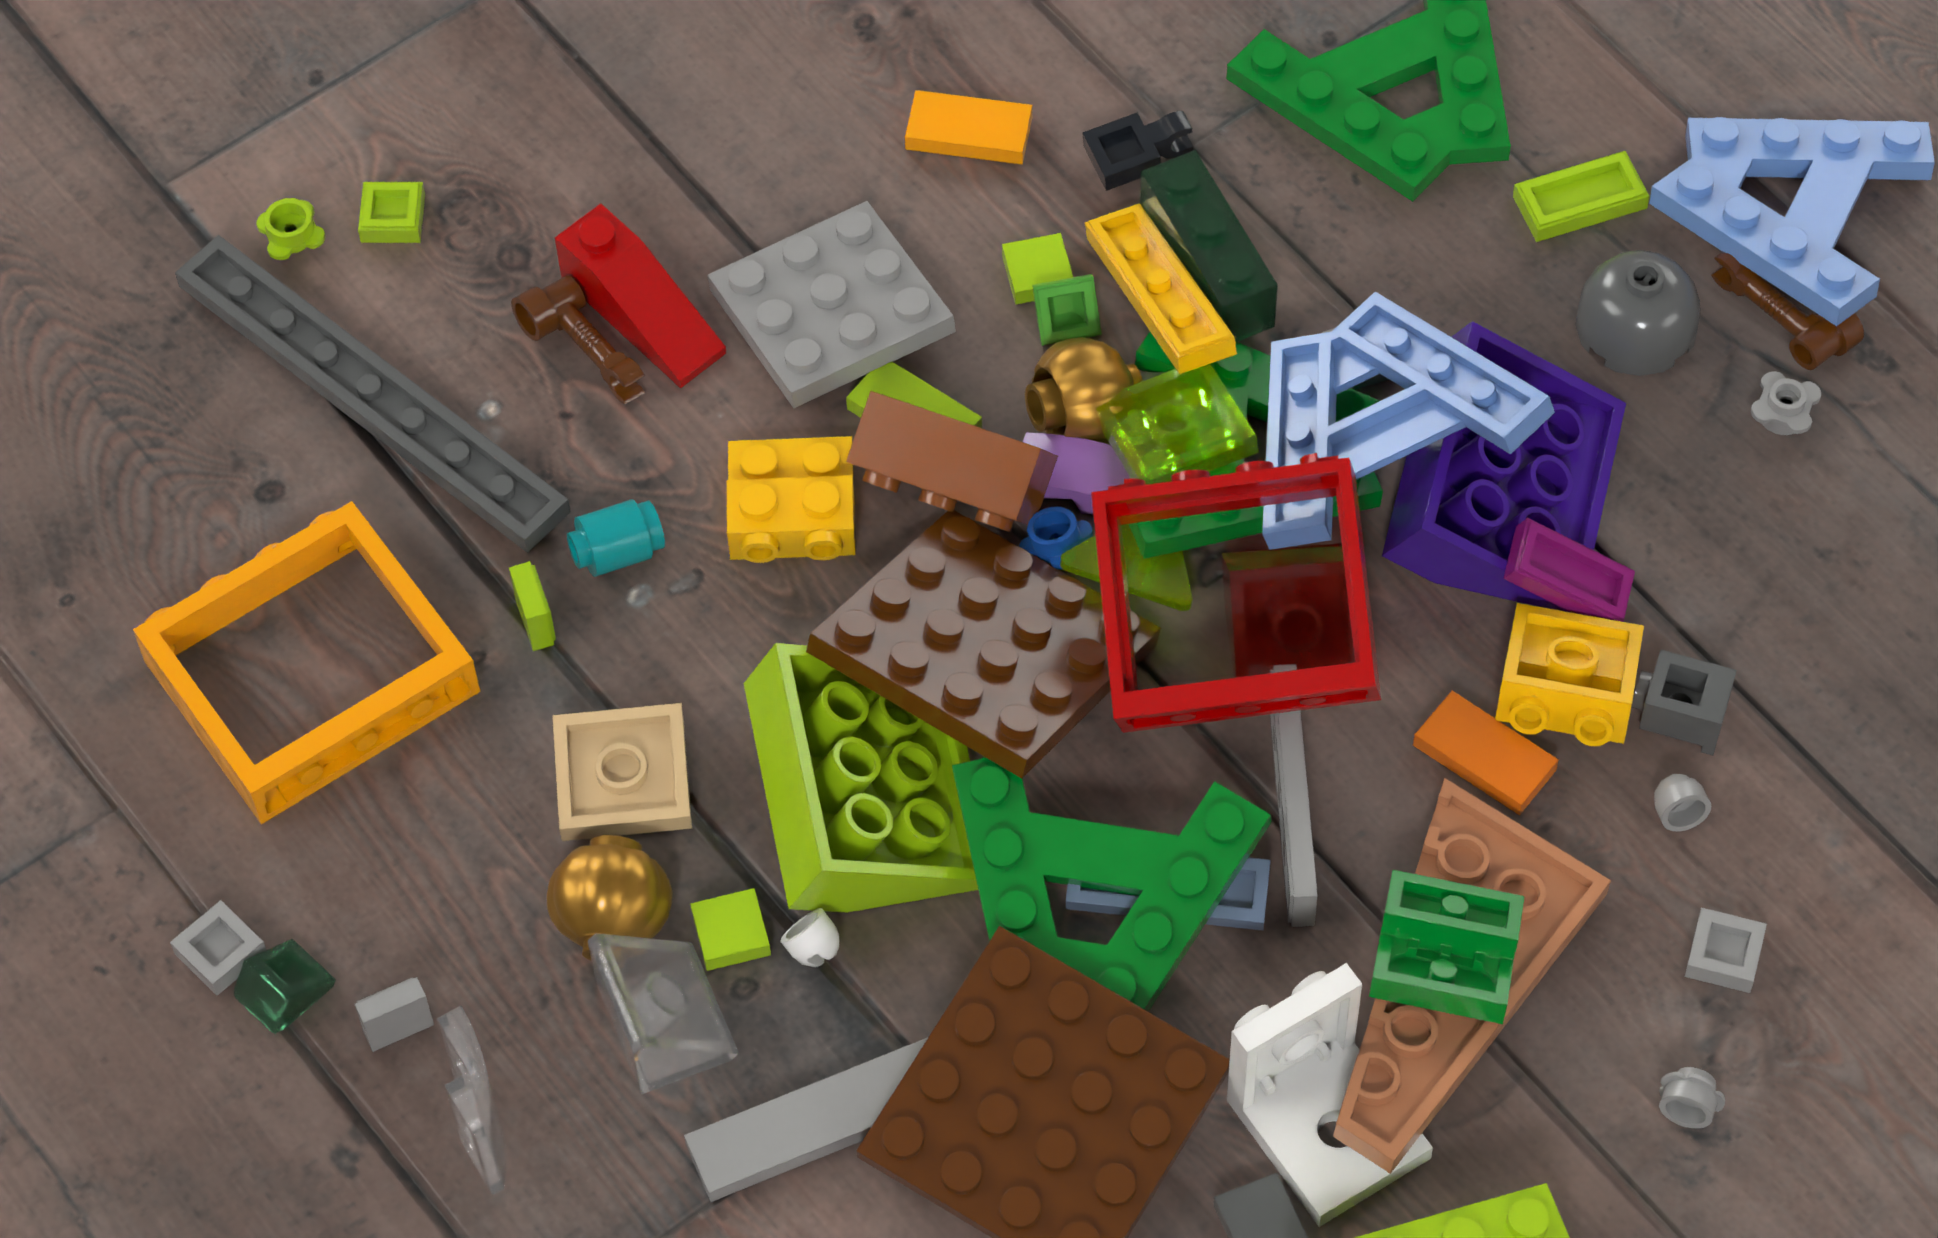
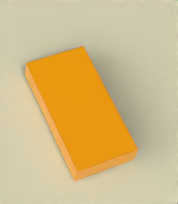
M915 90L905 134V149L1023 165L1032 122V105Z

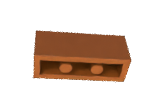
M870 391L846 462L866 469L862 479L864 482L897 493L902 481L922 488L918 498L919 501L950 512H954L957 501L977 507L976 521L1010 532L1014 520L1028 525L1030 519L1039 512L1058 455Z

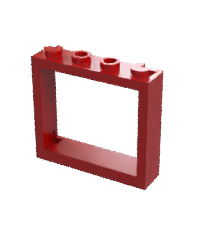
M1313 453L1300 458V464L1274 467V464L1269 461H1252L1236 466L1235 473L1210 476V473L1206 470H1185L1173 474L1170 482L1146 485V481L1143 479L1127 478L1124 479V484L1107 486L1108 490L1091 492L1113 719L1123 733L1381 700L1356 475L1350 457L1339 459L1337 455L1319 458L1317 453ZM1336 496L1355 657L1354 663L1138 690L1122 525Z

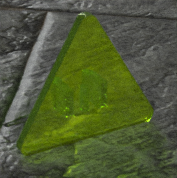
M1129 524L1122 525L1128 593L1179 611H1188L1192 606L1193 599L1183 552L1178 551L1143 559ZM1094 535L1063 553L1060 559V566L1065 571L1100 583L1096 537Z

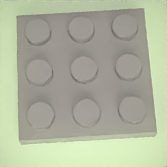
M868 201L707 275L710 291L793 408L801 406L887 363L898 360L956 332L953 314Z

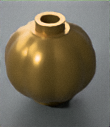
M1083 337L1071 338L1055 343L1041 356L1034 369L1032 383L1026 386L1025 404L1030 421L1039 432L1045 431L1046 434L1077 437L1115 446L1125 436L1132 424L1136 400H1140L1144 395V384L1137 366L1132 363L1126 365L1116 349L1097 340Z
M603 835L592 838L589 846H581L572 851L555 869L548 885L547 910L551 921L560 933L583 947L582 956L584 958L599 963H616L622 960V953L624 951L643 947L660 932L669 916L673 892L670 881L662 867L656 860L650 858L647 853L642 851L640 843L622 836Z

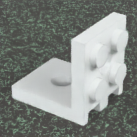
M1347 963L1329 974H1326L1324 971H1318L1309 975L1294 988L1290 997L1271 1008L1268 1005H1261L1250 1010L1236 1023L1231 1034L1227 1102L1318 1227L1431 1159L1433 1151L1431 1144L1421 1134L1390 1174L1350 1147H1331L1325 1144L1318 1135V1130L1324 1124L1337 1121L1356 1058L1360 1051L1355 1044L1362 983Z

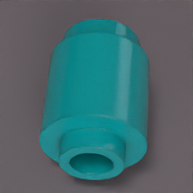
M633 499L577 516L574 518L575 531L567 533V542L575 565L578 569L587 567L593 577L652 559L653 551L665 548L663 528L657 511L649 500L637 504Z

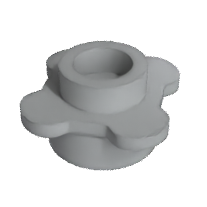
M1780 372L1766 373L1760 382L1763 390L1761 398L1755 401L1751 407L1752 417L1767 430L1775 434L1791 435L1808 431L1812 424V418L1809 415L1812 405L1819 403L1821 398L1820 388L1811 381L1800 383L1794 379L1785 378ZM1781 400H1790L1792 404H1784Z

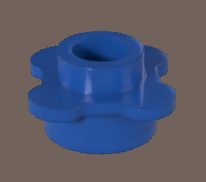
M1045 508L1037 512L1030 519L1027 525L1029 537L1024 538L1020 542L1019 547L1051 564L1056 569H1066L1075 563V555L1080 546L1092 539V526L1085 520L1077 521L1075 515L1066 508Z

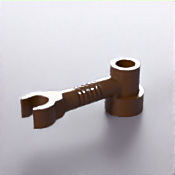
M1721 252L1714 257L1723 266L1711 275L1714 281L1726 291H1732L1737 296H1746L1791 333L1795 338L1789 343L1790 352L1795 361L1804 369L1814 370L1832 355L1842 356L1863 340V325L1856 313L1838 326H1835L1817 313L1815 315L1812 313L1808 316L1800 308L1796 307L1795 304L1791 303L1790 300H1787L1785 296L1778 293V290L1774 289L1761 276L1739 263L1732 255Z
M566 275L543 289L534 286L511 300L513 314L521 329L530 339L538 341L557 329L559 331L564 330L600 369L603 379L621 403L627 404L645 393L643 388L636 382L645 376L640 366L624 353L617 352L579 311L585 307L586 300L580 286L571 276Z

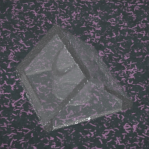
M595 933L588 940L597 986L641 1094L727 1063L739 1054L693 943Z

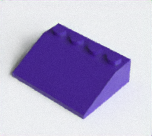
M1472 321L1454 334L1452 338L1548 395L1555 413L1511 454L1465 427L1407 455L1382 557L1436 584L1533 606L1570 612L1503 579L1515 529L1518 524L1529 518L1594 550L1626 403Z

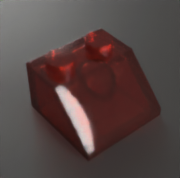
M1342 543L1221 553L1225 616L1234 678L1268 674L1270 670H1273L1274 665L1296 664L1297 670L1355 662Z

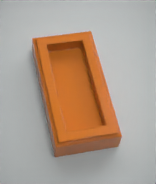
M1453 690L1415 733L1413 741L1414 747L1519 816L1557 771L1559 759L1507 725L1496 721L1493 716Z

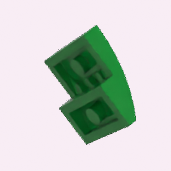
M1392 870L1369 997L1503 1024L1508 1005L1513 962L1519 940L1525 896Z

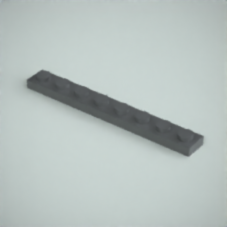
M220 235L216 236L175 272L180 288L528 553L571 513L568 498Z

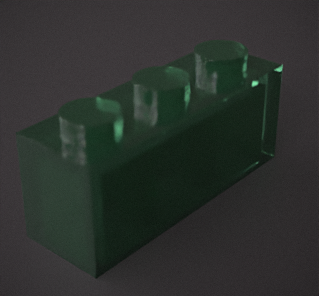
M1196 150L1141 171L1140 204L1234 335L1235 341H1241L1275 327L1278 284Z

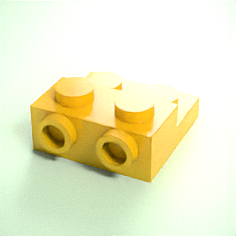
M852 436L728 441L727 538L730 560L745 559L754 563H765L775 558L809 557L814 560L824 561L838 556L856 555L854 465L846 462L853 443Z
M1517 603L1495 720L1510 723L1515 730L1523 734H1537L1545 729L1573 734L1581 743L1588 746H1601L1609 741L1624 744L1633 701L1644 626Z

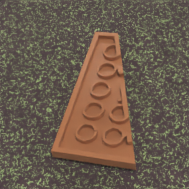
M1444 778L1415 874L1525 896L1522 919L1513 962L1508 1005L1503 1024L1375 998L1333 1137L1390 1174L1608 893L1611 883L1610 879Z

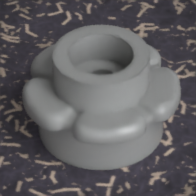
M1684 1067L1679 1069L1678 1072L1667 1073L1661 1079L1660 1083L1662 1086L1659 1090L1661 1095L1660 1111L1667 1119L1680 1126L1696 1129L1707 1127L1711 1124L1715 1111L1719 1112L1724 1108V1094L1721 1091H1716V1080L1704 1070Z

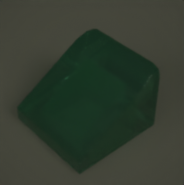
M290 939L244 960L234 988V996L269 1031L276 1034L292 1024L332 989L336 979L296 941Z

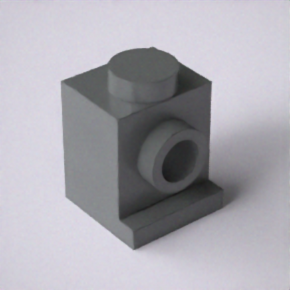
M1660 650L1654 673L1641 670L1631 708L1643 711L1639 729L1702 746V753L1713 756L1737 670Z

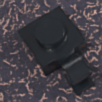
M1184 111L1169 113L1147 125L1143 124L1137 112L1082 132L1083 146L1106 191L1161 171L1160 156L1166 159H1177L1194 151L1188 134L1193 133Z

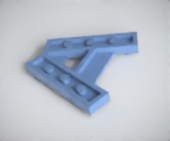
M1724 117L1688 118L1685 134L1688 161L1652 185L1649 204L1722 252L1732 255L1739 263L1835 326H1838L1877 297L1880 278L1834 250V247L1867 179L1931 180L1935 161L1929 122H1908L1903 120L1848 121L1843 119L1791 120L1784 118L1736 119ZM1745 177L1804 178L1785 217L1740 189Z
M1374 292L1331 332L1271 342L1266 461L1272 462L1274 467L1300 464V458L1313 453H1317L1319 458L1337 455L1339 459L1350 457L1357 480L1465 427L1511 454L1548 420L1555 411L1550 397L1379 293ZM1378 374L1385 376L1404 388V390L1336 422L1337 394ZM1333 497L1264 506L1262 534L1269 550L1332 540Z

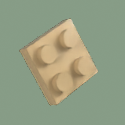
M682 703L553 715L559 830L562 841L591 839L603 835L621 836L692 829Z

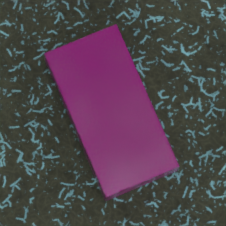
M1526 518L1516 526L1503 579L1572 613L1624 622L1635 571L1548 527Z

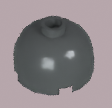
M1645 250L1623 252L1597 266L1585 282L1580 295L1575 326L1581 345L1588 353L1591 347L1596 354L1605 358L1604 366L1609 369L1637 376L1662 373L1672 368L1675 364V359L1684 355L1686 351L1688 354L1695 345L1701 313L1700 299L1694 281L1676 261L1657 252Z

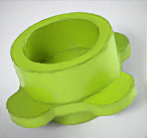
M295 198L281 199L271 204L266 212L258 217L256 222L257 228L260 233L266 234L268 238L267 251L270 257L276 260H285L292 253L301 252L305 248L316 249L324 243L325 232L323 228L316 226L313 220L314 207L310 202ZM290 229H296L295 231H292V232H286V231H288V230H290Z

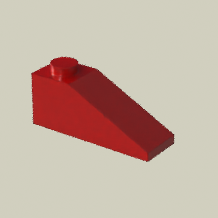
M603 204L597 205L554 237L561 278L566 275L571 276L583 291L586 302L679 388L685 386L727 354L726 346L644 242Z

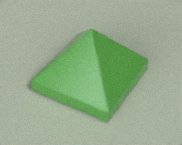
M1092 274L1032 285L1042 346L1071 338L1102 335L1094 276Z

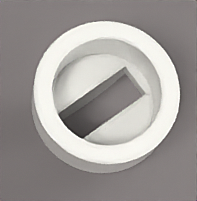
M819 908L808 913L792 925L782 936L780 942L791 956L802 965L818 967L824 963V959L830 960L836 956L839 949V933L825 911Z

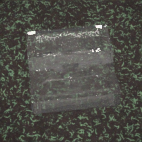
M459 1006L437 1018L455 1080L444 1086L460 1141L493 1195L503 1190L505 1186L506 1154L502 1124L480 1044L462 1006Z

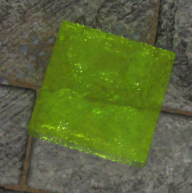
M1211 364L1182 374L1173 369L1124 388L1111 400L1096 407L1102 432L1130 478L1143 479L1146 481V485L1170 482L1173 474L1185 470H1206L1210 472L1259 453L1255 432ZM1116 406L1124 407L1115 415L1109 408Z

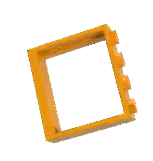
M352 501L335 511L319 515L308 527L283 542L273 543L264 547L257 553L254 559L226 575H218L211 578L196 593L172 607H164L155 611L143 624L133 629L144 662L261 825L480 692L474 661ZM357 549L437 656L254 765L176 655Z

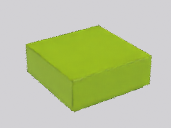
M363 182L358 226L361 243H421L425 203L423 182Z
M1061 233L1002 244V258L1015 305L1034 301L1032 285L1073 278Z
M529 561L509 567L515 600L532 650L537 651L553 646L556 636L551 611L535 565H531Z
M755 888L690 903L707 971L771 956L770 944Z

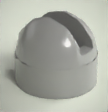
M1672 774L1660 781L1654 792L1655 810L1663 826L1670 831H1685L1696 827L1708 817L1711 811V802L1703 786L1696 779L1689 778L1687 775Z

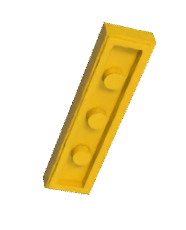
M1136 204L1085 222L1087 240L1179 374L1237 354L1234 335L1141 204Z

